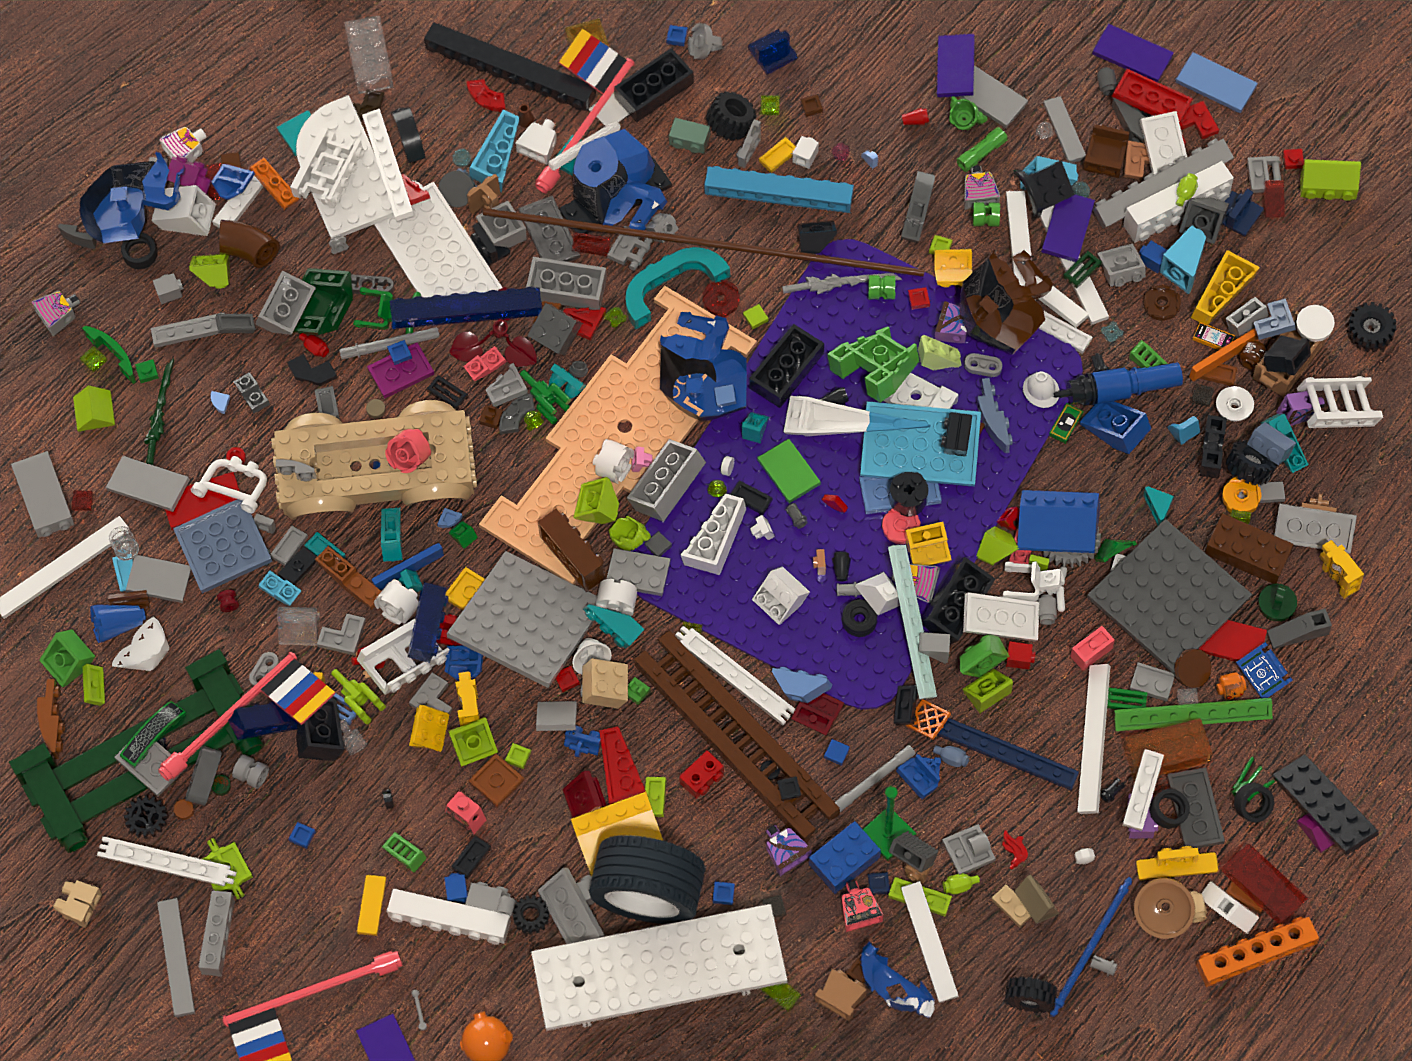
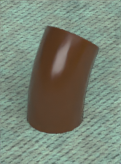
M232 220L220 221V255L241 258L256 268L268 265L276 257L280 243L270 234L242 222Z

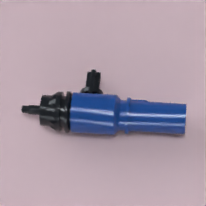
M1096 353L1095 356H1091L1095 369L1092 375L1086 373L1085 375H1078L1074 380H1068L1066 384L1067 389L1054 392V397H1068L1071 405H1095L1129 399L1132 394L1138 396L1142 392L1182 386L1183 375L1178 362L1137 369L1133 367L1131 370H1127L1125 367L1110 369V367L1105 366L1102 355Z

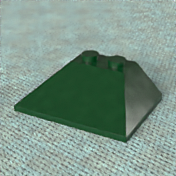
M308 268L302 281L316 288L293 332L321 335L336 331L353 300L351 273L349 271Z

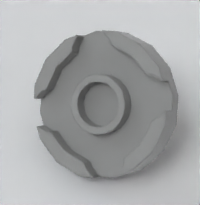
M698 23L692 28L691 31L694 33L692 38L689 37L688 50L689 54L694 56V59H705L710 51H717L723 48L722 38L713 36L709 25Z

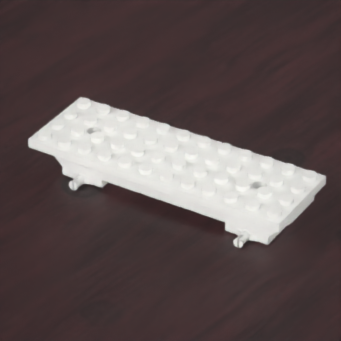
M771 904L531 951L546 1031L577 1024H583V1027H587L586 1023L589 1027L592 1021L742 992V995L746 996V992L749 995L751 994L750 990L787 983Z

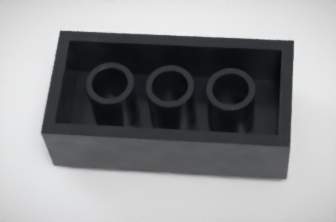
M670 48L614 86L615 99L636 122H639L693 85L694 72Z
M793 324L749 378L750 389L781 408L824 354V343Z
M966 557L957 560L921 619L922 625L932 633L950 634V645L959 641L964 633L965 594L986 595L995 578Z

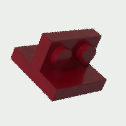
M583 771L562 789L572 818L607 806L597 777H592L590 771Z

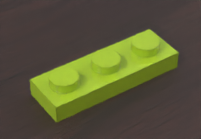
M895 877L888 898L906 903L901 887L914 883ZM922 886L930 912L946 917L952 896Z

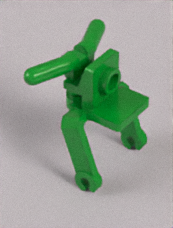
M360 287V294L381 297L378 316L384 320V323L354 320V327L386 330L389 328V323L395 320L398 323L406 322V334L413 333L414 317L412 316L420 300V292H415L410 302L394 301V297L390 292Z

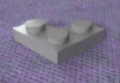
M346 614L341 631L322 627L317 646L355 655L366 622L365 618Z
M432 672L410 700V706L417 710L419 705H425L450 715L453 711L452 707L438 699L448 687V682Z

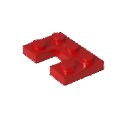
M1204 101L1191 105L1180 123L1181 130L1194 125L1201 139L1219 133V128Z

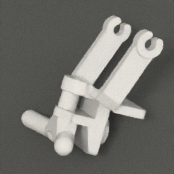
M1005 562L1006 572L1032 573L1031 582L1035 587V593L1004 591V598L1035 602L1043 592H1047L1048 595H1053L1054 593L1057 596L1058 611L1063 612L1065 610L1063 585L1065 584L1067 573L1066 567L1040 571L1037 562H1032V564Z

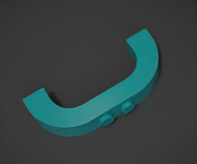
M691 247L679 250L671 255H666L657 263L648 265L631 280L626 291L627 315L635 330L651 321V312L643 301L649 291L687 270L704 272L713 284L716 285L730 277V267L726 261L709 249Z

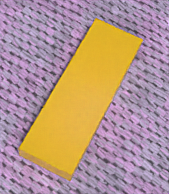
M366 875L357 934L378 935L386 877Z

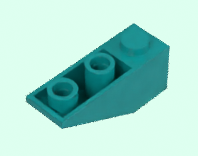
M1285 413L1276 414L1260 422L1261 424L1264 422L1268 423L1296 442L1289 458L1283 461L1291 473L1309 465Z
M590 604L583 608L586 612L585 615L591 621L595 620L600 625L601 631L607 635L610 634L614 638L615 644L621 648L624 647L626 649L645 630L629 615Z

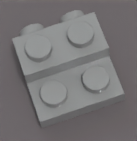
M1133 243L1097 253L1098 259L1102 261L1101 265L1104 269V276L1110 287L1115 285L1121 287L1126 282H1139L1146 277L1145 265Z

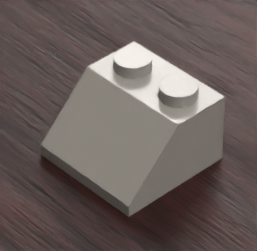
M509 201L492 208L515 212ZM483 213L476 216L477 221L494 246L512 247L526 240V227L520 220L484 216Z

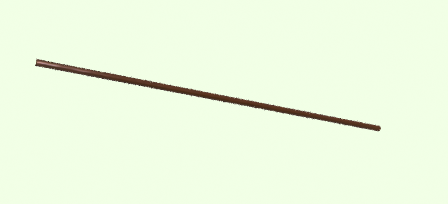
M488 208L483 209V215L921 277H924L925 269Z

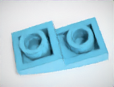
M269 571L258 585L264 592L288 606H291L301 593L299 588L288 580L284 581L272 571Z

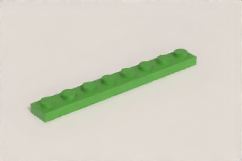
M1262 698L1114 710L1115 730L1125 731L1272 719V699Z

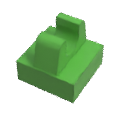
M634 677L628 684V698L639 705L650 692V687Z

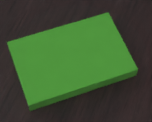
M790 439L757 457V461L788 503L821 485V481Z

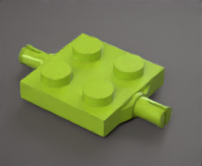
M214 838L211 841L209 840L207 844L212 852L202 860L230 866L231 871L237 872L235 877L229 875L227 877L234 880L233 884L225 883V886L211 884L214 891L222 892L233 890L236 899H240V896L241 898L244 897L240 885L253 877L235 842L226 847L219 848Z

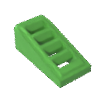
M1142 340L1130 352L1129 359L1141 368L1168 364ZM1153 360L1156 361L1152 366L1149 365Z
M396 832L382 846L385 851L412 872H416L426 860V856L421 850ZM399 841V844L394 849H391Z

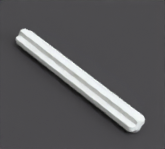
M613 121L549 161V168L553 171L577 157L582 145L619 131L620 124L617 121Z

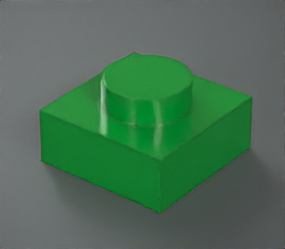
M153 359L135 364L140 383L159 378Z

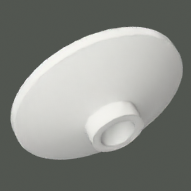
M1235 386L1228 387L1218 394L1216 408L1222 417H1226L1227 420L1242 421L1251 415L1254 409V400L1247 390Z

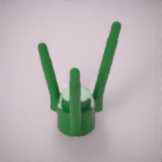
M1254 757L1249 759L1237 783L1232 787L1234 797L1242 786L1252 783L1262 770L1260 766L1247 782L1243 781ZM1271 780L1263 786L1268 788L1275 783V780ZM1255 792L1251 794L1247 801L1249 802L1254 796H1256L1260 792Z

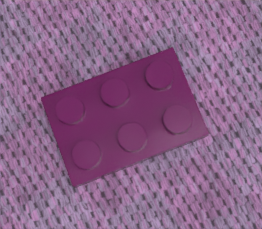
M417 342L408 346L412 359L394 365L389 355L367 366L384 399L435 375L434 370Z

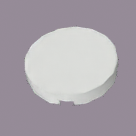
M1310 305L1302 309L1298 314L1296 327L1301 337L1318 342L1325 340L1331 335L1335 322L1333 315L1328 309L1319 305Z

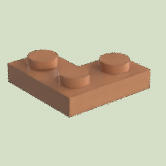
M1128 141L1124 177L1142 180L1144 163L1150 164L1145 143Z

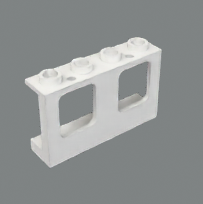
M422 615L365 647L359 653L357 661L385 695L391 691L392 693L396 692L404 683L407 682L409 684L413 682L419 674L422 673L424 675L436 664L439 666L447 660L446 655L449 652V648L442 650L424 628L426 620ZM417 641H422L434 656L417 666L406 653L405 648ZM390 658L404 674L386 684L375 670V666Z

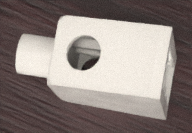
M546 119L543 125L535 122L532 123L516 141L517 152L548 165L557 141L556 132L552 130L555 126L554 122Z

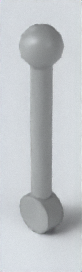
M413 990L411 995L416 1003L420 1021L419 1029L424 1031L427 1029V1025L422 1016L418 998L419 991Z

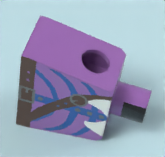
M944 301L935 331V340L965 343L968 332L959 312L960 307Z
M1308 391L1287 394L1276 411L1277 414L1285 413L1290 426L1308 421L1313 416L1314 410ZM1318 397L1320 407L1324 408V399Z
M776 825L767 829L766 833L771 839L766 842V849L779 876H782L811 856V848L792 829L787 828L780 832Z

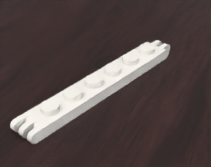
M682 626L680 631L685 636L679 632L675 634L680 642L698 660L781 725L786 723L781 716L786 719L791 717L786 710L794 714L795 708L694 629L688 630Z
M102 837L101 840L108 843V846L103 844L99 846L100 849L106 850V852H97V856L220 886H225V883L233 884L234 880L227 877L228 875L235 877L237 873L231 871L230 866L108 837Z

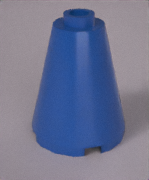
M136 605L90 606L91 622L94 623L93 631L98 643H103L142 625L143 620H146L144 609H140Z

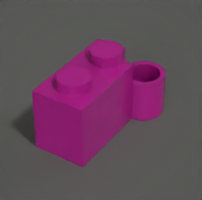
M180 155L173 156L168 168L167 180L175 183L176 174L184 166L185 170L184 174L181 175L180 185H197L207 194L211 179L205 177L208 168L204 167L205 164L194 161V163L188 162L186 157Z

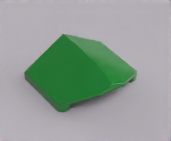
M1105 539L1094 559L1096 562H1106L1109 558L1130 546L1137 545V543L1131 540Z

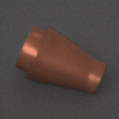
M521 104L517 114L520 117L519 125L523 128H528L534 122V115L529 105Z

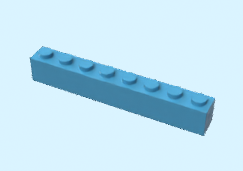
M708 166L705 180V195L850 213L854 185L845 182L835 183L829 180L819 181L811 178H795L791 175L780 176L774 173L764 174L757 171L748 172L736 168L725 169L719 166Z

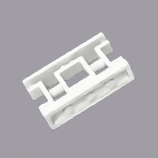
M321 127L290 186L293 196L297 198L302 196L306 199L311 191L322 195V204H329L330 208H334L341 199L343 189L348 186L351 173H354L356 170L358 159L363 156L364 148L361 140L357 139L355 141V139H351L348 146L335 142L337 139L335 133H329L328 129ZM326 147L334 150L332 155L324 152ZM341 152L349 155L346 161L339 157ZM325 161L338 165L333 176L320 172ZM311 176L318 180L316 185L309 183ZM325 183L334 185L331 192L330 189L324 188Z

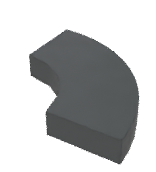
M531 394L518 397L503 412L499 424L500 434L519 432V425L522 419L529 414L535 413L533 396Z

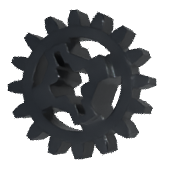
M147 795L144 796V800L137 797V803L131 801L132 807L125 809L128 815H124V819L127 821L125 825L127 828H130L131 834L136 832L137 838H140L142 834L145 839L148 838V834H151L154 838L155 832L161 833L160 827H166L167 825L164 821L168 819L165 813L167 810L165 806H162L161 800L156 802L154 796L151 800L148 799ZM144 812L148 815L147 819L149 822L144 819Z

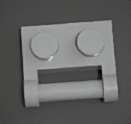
M1279 156L1250 157L1247 159L1251 191L1254 193L1284 192V184L1281 182L1279 168L1281 163ZM1267 165L1272 166L1274 183L1272 184L1269 181Z

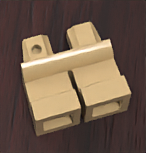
M66 881L62 892L69 895L67 901L58 898L53 907L62 914L64 919L72 920L86 928L93 914L92 910H95L102 893L99 888L80 881H76V883Z

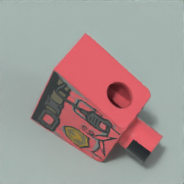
M460 791L446 805L445 813L473 835L487 821L481 807Z
M857 881L847 883L848 893L842 895L841 900L846 932L883 922V913L870 889L860 890Z

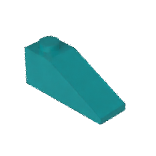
M401 507L381 509L383 562L403 560Z

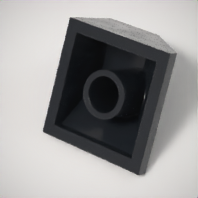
M834 221L797 224L800 252L820 254L837 235Z

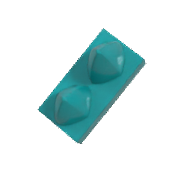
M555 363L550 369L553 373L549 380V386L555 383L562 387L567 381L565 394L570 399L576 397L587 386Z

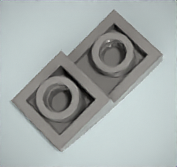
M276 459L278 473L283 475L295 473L297 480L305 482L317 479L315 469L309 465L292 460Z

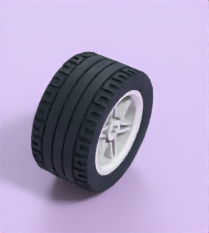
M612 836L604 839L599 845L589 895L600 907L638 921L672 924L692 920L697 911L705 874V864L695 853L673 843L642 836Z

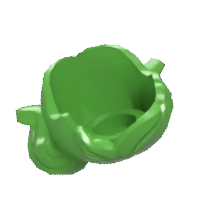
M951 97L949 121L959 130H969L976 123L983 124L987 121V116L978 110L975 103L967 99L957 100L955 97Z

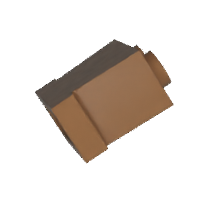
M832 969L824 989H819L815 994V1001L850 1022L854 1016V1008L866 996L867 989L863 983L847 978L848 975L843 971Z

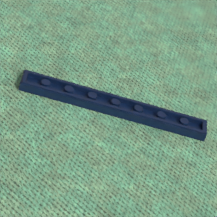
M945 716L939 717V722H942ZM948 718L943 728L937 734L939 737L1072 791L1079 775L1077 770ZM936 719L930 720V726L937 724ZM937 727L931 728L932 734L935 732Z

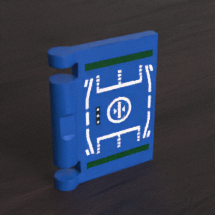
M1266 642L1236 662L1261 699L1270 697L1293 681L1291 677L1285 681L1282 679L1288 672L1271 649L1266 653L1262 651L1268 645Z

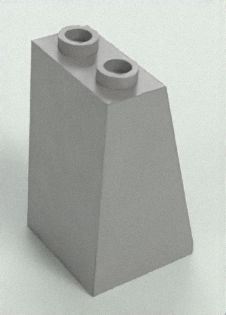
M48 451L11 464L38 538L47 537L59 530H67L75 525Z

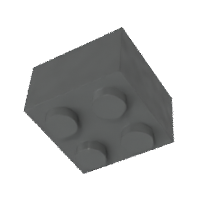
M545 303L527 336L557 354L565 356L583 323L555 306Z

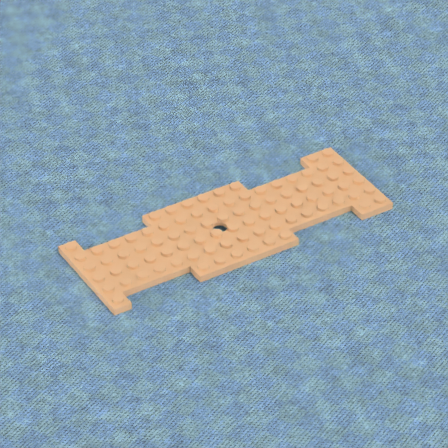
M665 285L654 298V303L666 309L667 312L627 363L612 354L608 357L548 434L546 442L559 449V451L519 503L516 505L501 495L479 523L481 529L571 584H575L576 580L540 538L538 521L557 509L560 513L563 512L569 519L568 523L572 527L575 526L579 530L580 537L584 541L597 523L577 520L573 517L581 485L602 478L595 473L593 459L597 454H600L603 442L606 439L613 440L633 450L636 447H644V453L651 454L653 462L669 439L682 443L699 421L679 410L660 390L661 335L668 337L678 334L698 338L703 341L706 338L705 333L677 324L678 317L681 315V312H691L692 315L712 319L715 318V315ZM728 324L729 332L722 349H732L747 358L757 345V341ZM704 374V375L702 376L703 381H704L705 378L707 377L706 374ZM678 379L676 380L679 384H686V382L682 383ZM674 385V387L678 389V394L673 397L676 398L680 394V389L678 386ZM688 396L683 401L685 404L697 410L698 413L696 415L700 416L701 413L704 411L699 407L695 406L694 404L690 403ZM620 422H630L632 429L629 432L622 433L618 430L617 427ZM631 466L628 475L622 482L618 481L619 484L611 481L616 496L618 497L623 490L630 493L648 467H642L639 472H632Z

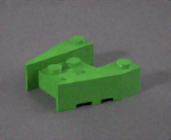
M889 327L875 331V335L870 337H859L857 342L851 344L848 342L843 343L827 354L831 372L842 379L859 367L870 372L865 377L867 394L880 403L896 392L919 363L917 345L914 343L910 347L905 348L892 340Z

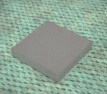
M577 701L538 702L536 731L576 730Z

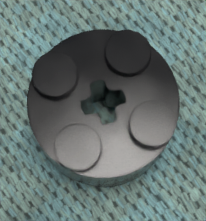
M904 472L893 478L890 485L889 501L891 507L901 513V515H918L927 505L929 489L923 476L920 473Z

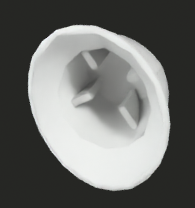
M1036 372L1024 381V395L1033 405L1048 408L1056 404L1059 397H1054V392L1060 390L1059 386L1049 374Z
M586 638L579 645L572 662L574 670L582 674V667L591 659L610 661L612 656L610 648L596 639Z

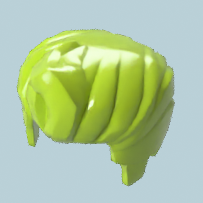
M629 516L618 518L608 530L613 543L626 551H633L651 538L646 527Z

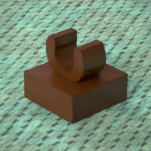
M485 405L479 420L480 425L498 429L503 410L491 405Z

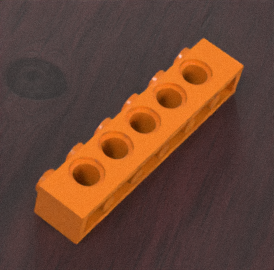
M1298 917L1286 926L1280 924L1268 933L1262 931L1250 940L1245 938L1238 941L1232 947L1228 945L1221 947L1214 954L1206 953L1201 955L1196 967L1205 986L1209 987L1316 945L1319 936L1310 918L1306 917L1303 919ZM1289 933L1297 934L1298 939H1292ZM1277 940L1280 946H1273L1270 941ZM1258 947L1262 952L1259 954L1254 953L1252 948ZM1239 954L1243 957V960L1238 961L1233 955ZM1220 961L1225 967L1219 968L1215 965V962Z

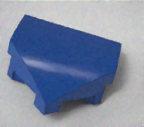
M916 754L915 758H911L899 766L896 772L921 799H924L938 787L941 758H924Z

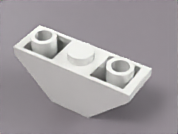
M1212 881L1201 893L1207 905L1247 934L1260 918Z

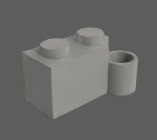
M477 882V884L471 883L465 905L507 914L511 917L516 900L511 898V894L507 893L508 889L498 886L493 888L489 887L486 883Z

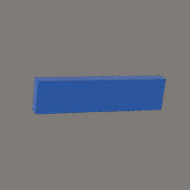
M440 543L427 548L372 578L373 585L382 590L393 579L398 580L401 577L400 573L405 569L417 571L443 557V549Z

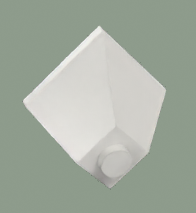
M884 572L855 585L877 615L900 606L897 588Z

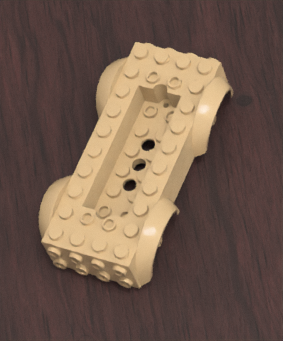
M424 400L410 404L402 410L397 418L342 423L335 416L324 413L300 415L291 420L284 430L274 431L275 438H271L275 454L273 456L274 467L276 468V459L301 462L315 469L317 479L307 482L297 480L295 473L283 475L278 473L276 468L275 484L278 489L276 499L277 503H279V509H283L284 515H287L291 520H295L299 516L330 511L350 513L359 504L402 500L406 506H410L413 503L436 499L457 498L463 501L468 500L474 494V488L477 487L470 418L465 415V410L457 411L450 404L437 400ZM419 429L429 443L431 455L411 473H402L401 470L391 467L385 455L388 442L403 430ZM378 461L381 465L378 469H372L370 464ZM353 462L361 463L362 467L359 471L351 470L350 466Z

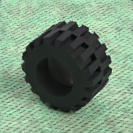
M725 91L715 97L707 111L706 120L708 121V126L712 127L711 130L716 132L718 136L735 141V139L740 140L746 136L753 120L756 119V110L746 97L744 98L741 94H736L735 92L729 93Z

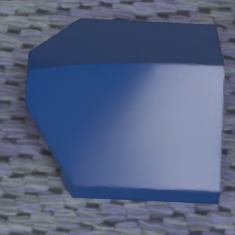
M223 164L211 182L220 197L231 199L244 192L255 173L254 171Z
M447 646L449 648L445 662V672L459 682L458 673L470 672L471 680H473L482 672L483 655L466 646Z

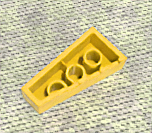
M1227 250L1191 318L1209 325L1255 277L1260 267Z

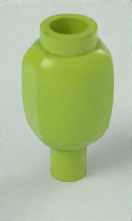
M1188 173L1187 176L1180 180L1176 190L1178 195L1176 205L1182 207L1185 200L1193 197L1198 188V177L1196 175Z
M956 874L949 876L942 885L946 894L956 895L968 891L973 884L980 883L978 875L970 877L967 874Z

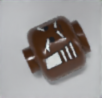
M1255 341L1248 342L1244 346L1240 354V360L1245 368L1255 369L1257 363L1267 353L1264 344Z

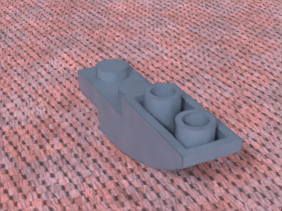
M990 378L982 379L981 390L983 396L977 398L978 412H981V421L985 424V429L994 443L1004 453H1009L1010 445H1013L1012 435L1007 432L1009 428L1008 417L1004 416V411L998 410V403L993 399L995 387L994 384H990Z

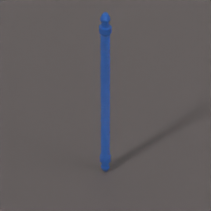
M1126 878L1124 884L1120 885L1118 893L1101 920L1098 929H1096L1061 993L1056 998L1055 1009L1050 1012L1052 1017L1058 1014L1059 1008L1063 1007L1064 1001L1089 960L1091 953H1093L1102 934L1105 932L1108 923H1110L1124 896L1129 892L1128 888L1132 884V878Z

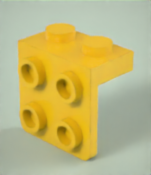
M972 249L934 250V273L937 285L942 287H949L951 285L962 286L963 281L973 273Z

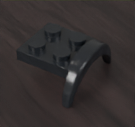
M1057 161L1030 175L1021 169L1013 170V173L1025 186L1033 208L1032 221L1038 219L1042 215L1043 210L1075 195L1062 161Z

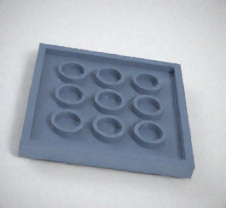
M242 500L232 501L173 528L202 594L273 562L252 514L247 513L241 508Z

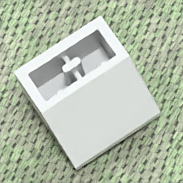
M781 567L769 573L752 600L780 625L802 605L810 591L785 568Z

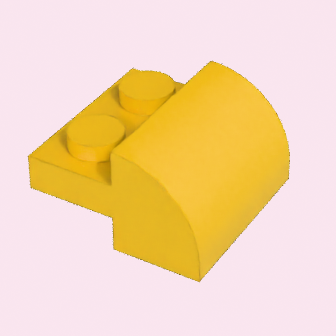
M943 522L905 530L907 549L910 553L912 564L932 566L952 560Z

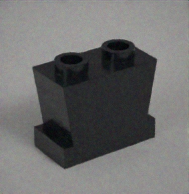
M1281 335L1264 356L1267 372H1287V375H1295L1311 356L1309 339L1301 338V340Z

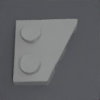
M753 120L743 146L737 152L738 166L743 168L746 167L761 141V122L758 120Z
M514 363L509 365V370L504 375L500 374L496 381L486 389V394L492 406L496 407L528 394V391Z

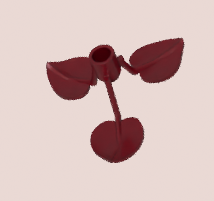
M507 287L497 290L486 304L487 315L492 319L498 318L493 324L492 331L479 342L478 337L474 333L462 332L456 336L449 350L450 355L455 359L470 362L477 355L479 357L482 356L483 350L480 345L493 335L496 338L505 337L507 344L510 345L504 352L505 359L509 364L514 363L515 367H526L535 365L537 361L536 351L527 338L517 336L511 342L508 337V324L505 321L511 320L516 315L517 303Z

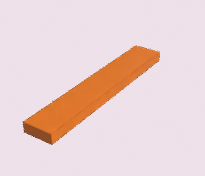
M1255 328L1192 366L1189 378L1194 382L1242 352L1248 342L1259 341Z

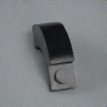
M400 107L392 111L391 116L396 125L408 163L426 158L410 107Z

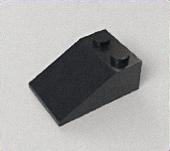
M330 698L302 725L297 722L296 743L299 758L335 761L343 752L344 745L336 699Z

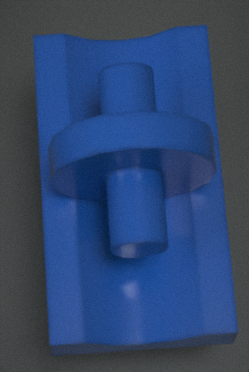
M576 726V730L565 732L564 746L575 750V757H580L581 753H590L598 756L601 740L600 732L590 731V734L586 735L583 734L581 727Z

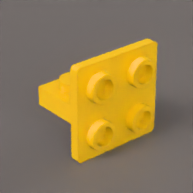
M419 705L415 714L409 746L428 748L441 752L449 714L425 705Z

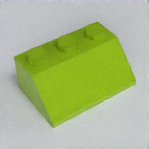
M1305 159L1300 177V197H1306L1307 199L1325 198L1327 200L1356 199L1359 190L1361 162Z

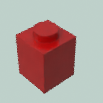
M1009 641V657L1007 658L1006 667L1029 670L1030 663L1035 662L1036 652L1032 651L1033 644Z

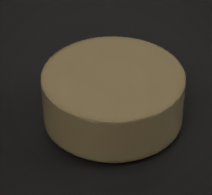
M373 399L366 405L367 414L373 419L381 418L385 414V405L379 399Z

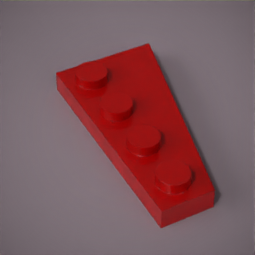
M617 726L599 730L609 804L611 805L646 792L620 728Z

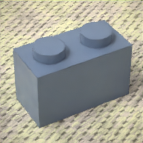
M1264 422L1254 429L1247 444L1279 465L1289 458L1296 442Z

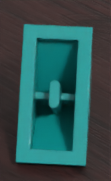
M751 412L743 422L742 439L761 443L769 417Z
M1148 486L1144 489L1143 497L1157 526H1159L1166 519L1174 496Z

